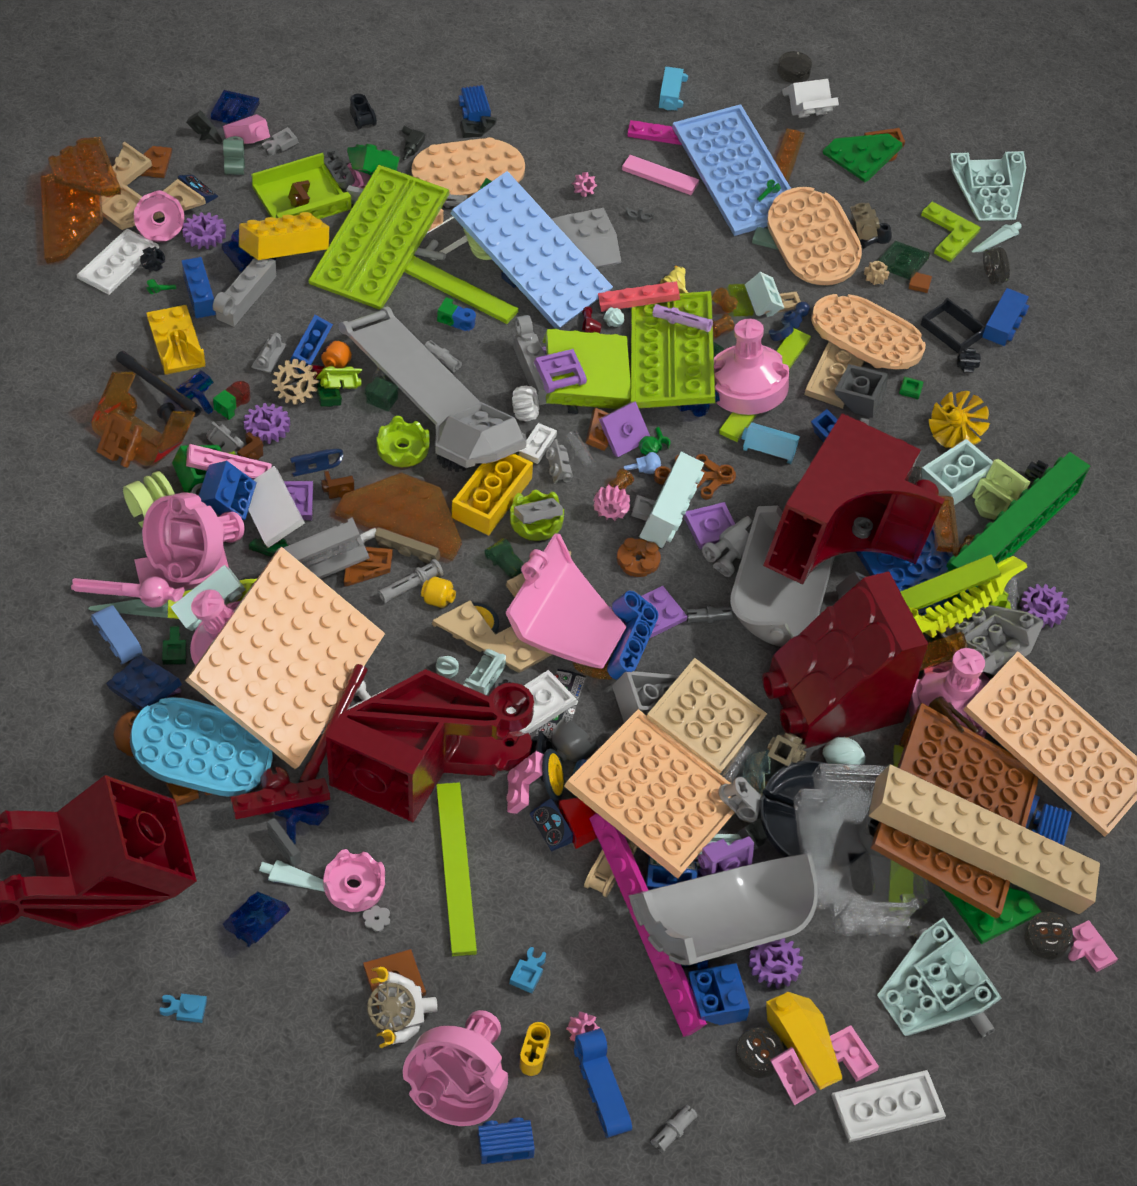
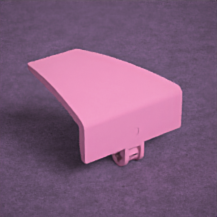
M554 534L544 551L532 550L529 555L530 559L523 564L521 571L525 582L507 609L506 615L517 638L522 642L555 656L602 669L624 633L626 626L573 563L561 535Z

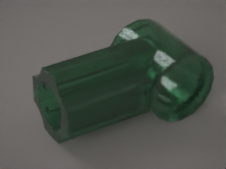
M502 538L484 550L486 558L490 559L494 566L498 565L511 579L522 573L521 568L524 562L514 553L508 540Z

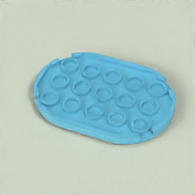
M164 698L151 706L147 705L137 715L130 734L132 753L139 765L150 775L168 783L215 795L237 796L252 791L261 784L260 777L264 771L271 767L272 750L220 708L190 699Z

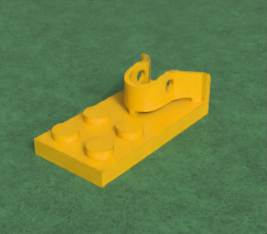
M187 305L146 312L165 375L206 367L204 350L200 348Z

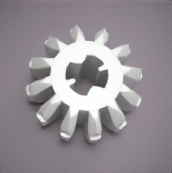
M527 385L517 387L513 391L512 397L515 417L519 421L536 419L540 409L536 389Z

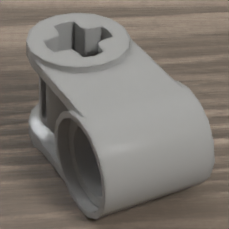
M737 777L733 783L723 784L719 787L720 799L740 819L746 822H754L760 812L762 795L746 779Z

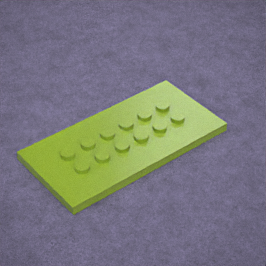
M378 165L308 280L309 284L381 310L449 196V189Z
M711 291L679 293L680 300L656 303L671 309L675 307L679 311L712 319L713 321ZM656 304L632 307L631 402L636 401L638 408L715 403L713 325L710 332H706L679 323L671 324L668 320L653 317V309Z

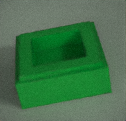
M904 376L899 394L919 399L924 382Z

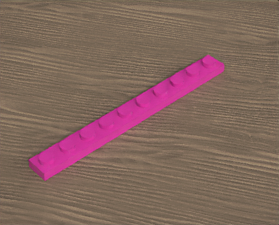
M596 813L589 819L682 1035H692L707 1025V1023L700 1018L693 991L681 964L669 960V956L665 952H658L648 940L650 935L645 926H639L634 915L629 895L648 891V888L625 836Z

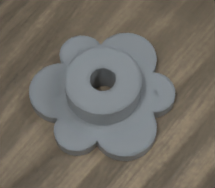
M375 905L371 910L363 912L365 926L372 928L375 932L382 931L384 926L390 924V919L388 918L390 911L387 908H380Z

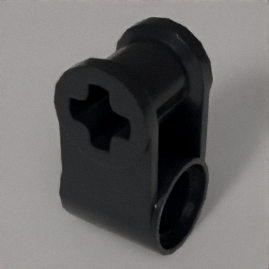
M359 93L352 95L350 98V114L357 128L361 129L362 126L370 124L376 125V114L366 96Z

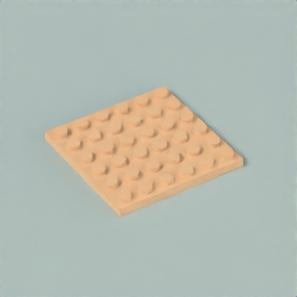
M639 709L564 785L570 792L676 878L683 874L702 852V848L709 844L735 814L720 799L718 792L721 785L731 783L647 719L646 715Z

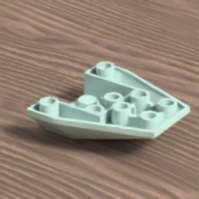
M1024 151L1005 152L1002 159L970 160L969 153H950L952 173L978 221L1016 220L1026 172Z
M944 917L922 933L877 995L905 1036L980 1014L1002 999L993 983Z

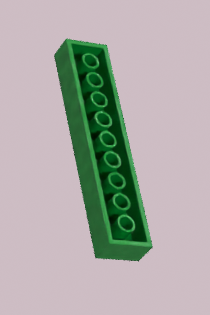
M1071 452L1064 458L1059 457L1053 468L1049 467L1041 479L1037 478L1029 490L1025 489L1017 501L1013 500L1005 512L1001 511L998 514L994 523L989 522L982 534L977 533L969 546L967 544L964 545L957 557L953 556L950 558L946 565L948 570L945 573L991 554L996 564L1012 557L1079 493L1090 465ZM960 593L949 597L950 599L957 597L962 601Z

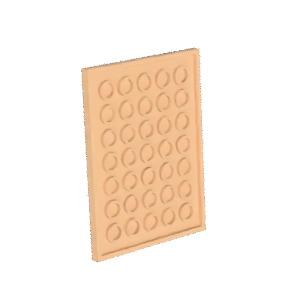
M281 547L276 551L185 681L291 767L296 769L300 766L330 720L345 690L354 666L356 664L363 666L366 664L385 633Z

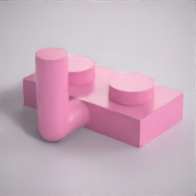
M1089 920L1069 930L1068 934L1074 941L1068 954L1070 961H1076L1085 956L1095 971L1098 972L1116 963L1118 960Z

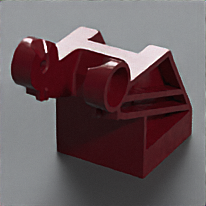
M425 669L339 715L326 735L329 785L410 822H414L443 773L478 776L491 775L495 777L498 770L510 771L530 756L532 747L531 735L520 730L526 728L532 721L534 715L533 695L522 684L512 682L497 686L487 696ZM512 707L516 710V712L510 714L506 710L507 708ZM511 740L514 742V745L509 747L505 745V742Z
M107 775L101 777L57 812L5 810L0 814V854L10 850L29 856L34 862L37 875L21 877V874L8 877L4 881H0V926L24 916L63 928L78 930L174 898L197 882L175 799Z

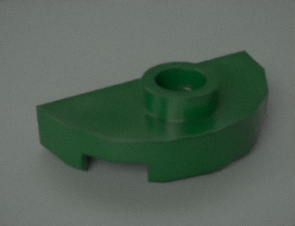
M261 537L252 540L249 544V550L273 557L278 548H284L289 545L282 538L268 548Z

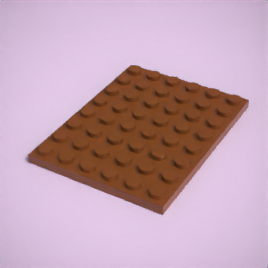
M921 703L917 707L897 768L1018 825L1026 827L1039 778L1010 752L962 726L964 732L961 733L946 716ZM879 821L871 849L996 919L1002 914L1010 881L1004 880L987 870L978 868Z

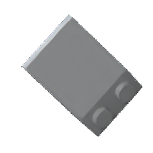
M635 671L623 673L612 685L624 723L638 709L647 715L680 675Z

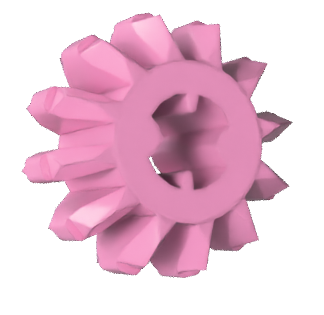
M608 484L606 488L601 487L595 494L594 510L598 511V516H605L606 520L612 518L616 521L618 517L623 519L625 513L630 508V495L626 494L625 489L619 490L618 485L612 488Z

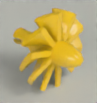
M961 391L956 394L957 407L953 403V392L948 393L942 399L940 404L943 407L937 402L934 404L932 419H929V426L934 439L945 448H953L965 439L975 445L981 439L970 428L979 436L983 435L989 428L990 423L970 420L972 418L988 419L989 410L987 406L969 413L972 408L984 403L980 397L973 395L967 407L962 409L970 391Z

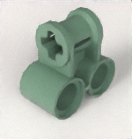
M233 136L224 139L225 175H244L243 138Z

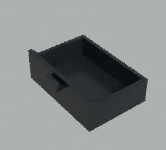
M946 298L942 304L925 314L920 324L956 353L963 352L964 348H968L980 340L986 327L976 320L970 311L960 308L949 298ZM946 311L971 330L974 335L960 344L930 320L941 312Z

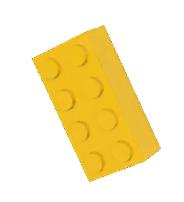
M302 212L296 216L283 215L282 218L268 217L262 221L248 220L247 223L239 224V247L257 260L326 250L329 247V226L309 212Z
M513 453L498 461L481 464L452 501V518L489 536L512 506L515 495L522 493L532 480L533 462Z

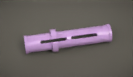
M656 304L653 309V317L668 320L671 324L679 323L706 332H710L713 325L712 319L685 313L675 307L671 309Z

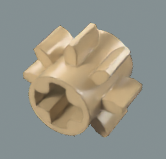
M880 261L870 262L869 267H865L864 275L867 276L866 281H870L873 285L884 284V280H888L889 276L888 266H885Z

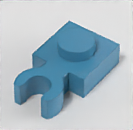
M530 947L527 951V962L519 960L509 983L529 993H533L543 973V969L540 966L545 963L546 959L545 952L542 953L541 957L534 958L532 956L534 953L533 947Z
M181 994L180 1000H175L171 995H163V1002H168L171 1006L169 1008H160L161 1015L169 1016L177 1013V1020L203 1022L207 996Z

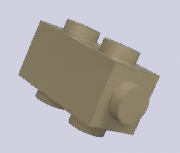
M858 203L850 207L853 227L859 240H870L878 236L877 229L880 228L878 217H876L875 209H871L869 203Z
M791 733L777 735L776 738L773 737L767 747V750H769L768 756L789 766L792 763L804 760L807 753L804 751L806 745L801 743V738Z

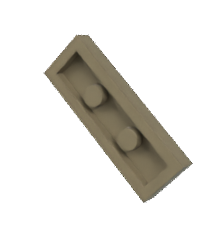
M379 527L375 532L376 541L382 548L397 549L400 554L410 557L412 554L417 556L420 561L428 564L432 559L439 561L441 557L437 547Z

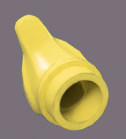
M674 266V270L668 276L661 279L660 284L677 281L679 293H688L685 288V268Z

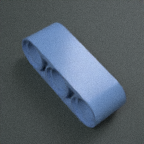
M113 605L91 615L94 626L97 625L99 627V633L105 641L110 643V649L116 657L120 658L122 661L121 665L143 654L138 640Z

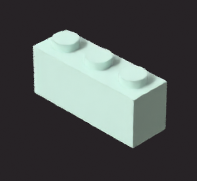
M222 566L171 606L183 625L190 631L196 630L202 620L196 618L191 610L192 601L199 593L208 589L216 590L224 599L226 606L228 603L240 599L242 592L246 590L227 566Z

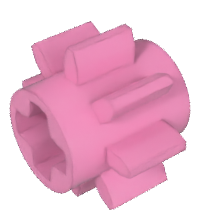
M583 172L582 176L575 175L576 180L572 183L575 188L574 193L581 192L580 195L582 197H586L587 193L594 194L593 189L597 186L594 181L595 176L588 177V172Z
M579 1012L578 1017H570L571 1021L566 1030H569L572 1034L570 1040L575 1041L576 1035L600 1027L594 1022L596 1020L595 1016Z

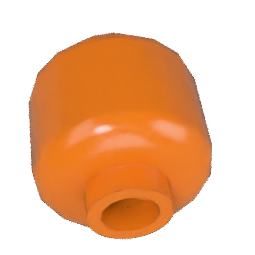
M341 341L331 342L321 353V359L325 367L344 368L352 358L349 346Z

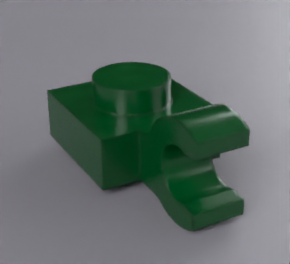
M170 626V640H163V665L186 664V640H180L179 626Z

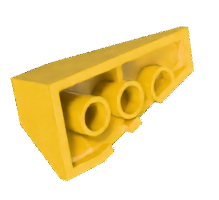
M786 992L766 1001L767 1021L786 1047L794 1049L804 1070L817 1087L821 1090L842 1080V1074L824 1016L812 1000Z

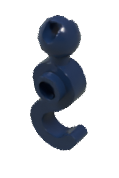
M799 302L794 308L795 311L790 310L783 314L781 322L784 328L779 331L769 330V335L773 341L785 339L793 333L794 329L800 326L802 317L807 316L810 312V305L807 302Z

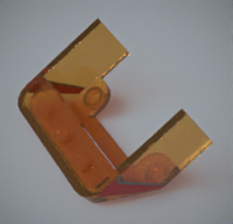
M112 372L92 418L93 431L102 437L110 414L117 413L132 422L130 431L133 432L135 425L143 427L142 439L140 443H137L134 459L145 466L156 465L183 442L195 412L172 411L163 434L134 416L137 409V401L128 391L136 374L134 372ZM127 438L123 445V448L125 449L127 448V445L129 443V440Z

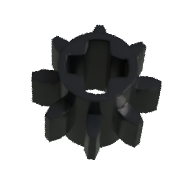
M156 246L142 250L144 254L140 256V263L143 268L149 270V272L153 270L158 271L163 268L161 264L165 263V255L162 250L157 249Z
M964 348V352L958 353L957 367H962L964 372L971 373L974 372V368H979L981 357L980 353H976V349Z
M1038 460L1037 463L1032 461L1024 475L1029 477L1027 480L1030 481V484H1033L1037 478H1042L1049 465L1041 460Z

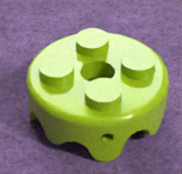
M395 416L388 425L380 427L378 437H376L377 452L383 461L392 466H414L423 461L428 454L429 430H424L418 421L410 424L406 423L401 416ZM407 444L408 446L401 448L398 445Z
M533 490L529 495L523 497L521 493H517L510 509V523L513 530L519 536L533 541L547 540L552 538L554 534H557L563 525L564 509L563 515L555 516L552 519L537 520L531 524H523L514 515L515 506L554 498L559 503L557 494L555 492L543 494L538 490Z

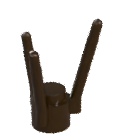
M938 697L929 704L928 707L946 716L961 733L964 732V729L953 717L952 713L973 732L978 733L979 730L958 712L951 703H947L944 697Z

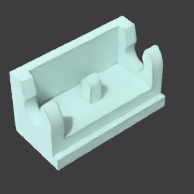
M759 272L745 284L757 316H761L766 311H769L766 315L770 317L779 310L784 309L773 277Z
M490 649L484 651L486 655L482 656L481 661L471 676L466 678L465 684H463L485 695L488 694L504 670L506 655L499 654Z

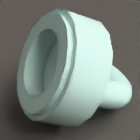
M443 656L437 659L436 672L438 675L452 678L458 673L459 664L455 658Z

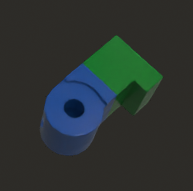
M447 297L444 299L437 312L438 322L464 331L472 330L475 327L476 313L474 310L454 305L453 299Z

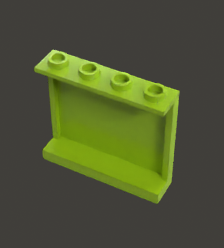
M323 153L251 174L252 188L270 217L282 218L283 215L296 216L302 212H309L317 219H322L352 209L351 195L349 192H342L324 164ZM308 180L310 182L307 193L310 197L309 203L295 208L288 198L292 183Z
M546 330L542 342L546 343L547 355L573 349L587 379L584 385L575 384L547 393L546 403L619 409L630 403L631 383L627 336L599 334L597 332L586 333L576 330ZM571 372L551 378L552 381L575 376V374Z

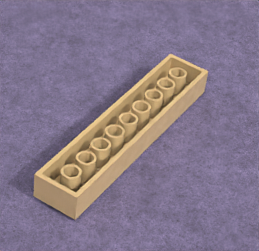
M891 764L876 778L869 817L978 868L987 870L1004 880H1008L1077 914H1081L1095 903L1099 862Z

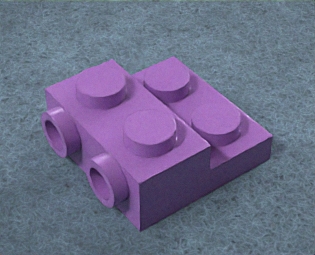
M748 836L742 840H735L731 845H728L724 839L707 844L702 848V854L698 855V862L701 868L697 870V877L751 865L754 842Z

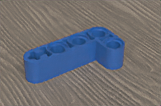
M627 591L612 604L614 613L627 623L626 629L618 641L607 666L609 675L615 680H618L623 673L633 672L636 669L659 616L657 609L634 591Z
M598 1028L576 1035L574 1054L575 1057L579 1058L581 1064L579 1068L583 1079H587L590 1087L587 1089L593 1103H596L598 1109L596 1113L605 1137L609 1138L632 1131L628 1110L606 1056L607 1041L603 1030Z

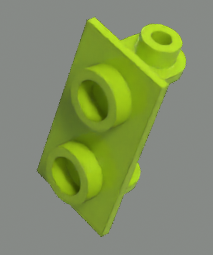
M329 366L324 368L316 379H321V386H324L326 389L340 388V381H342L343 388L357 389L361 386V379L358 378V374L362 369Z

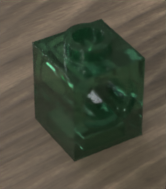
M376 377L365 389L366 403L389 412L398 400V386Z

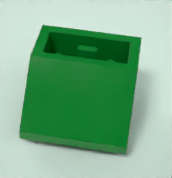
M356 144L355 147L347 148L353 170L372 176L378 165L397 171L400 157L394 156L392 151L382 149V151L377 150V146L372 144H366L365 146Z

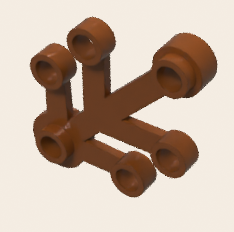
M704 454L696 456L697 460H705L703 467L712 471L706 472L701 469L704 474L696 488H699L706 480H714L708 487L705 486L701 489L700 496L703 499H711L713 492L722 484L727 485L735 481L736 473L732 466H718ZM665 466L656 468L654 480L658 484L664 485L671 470Z

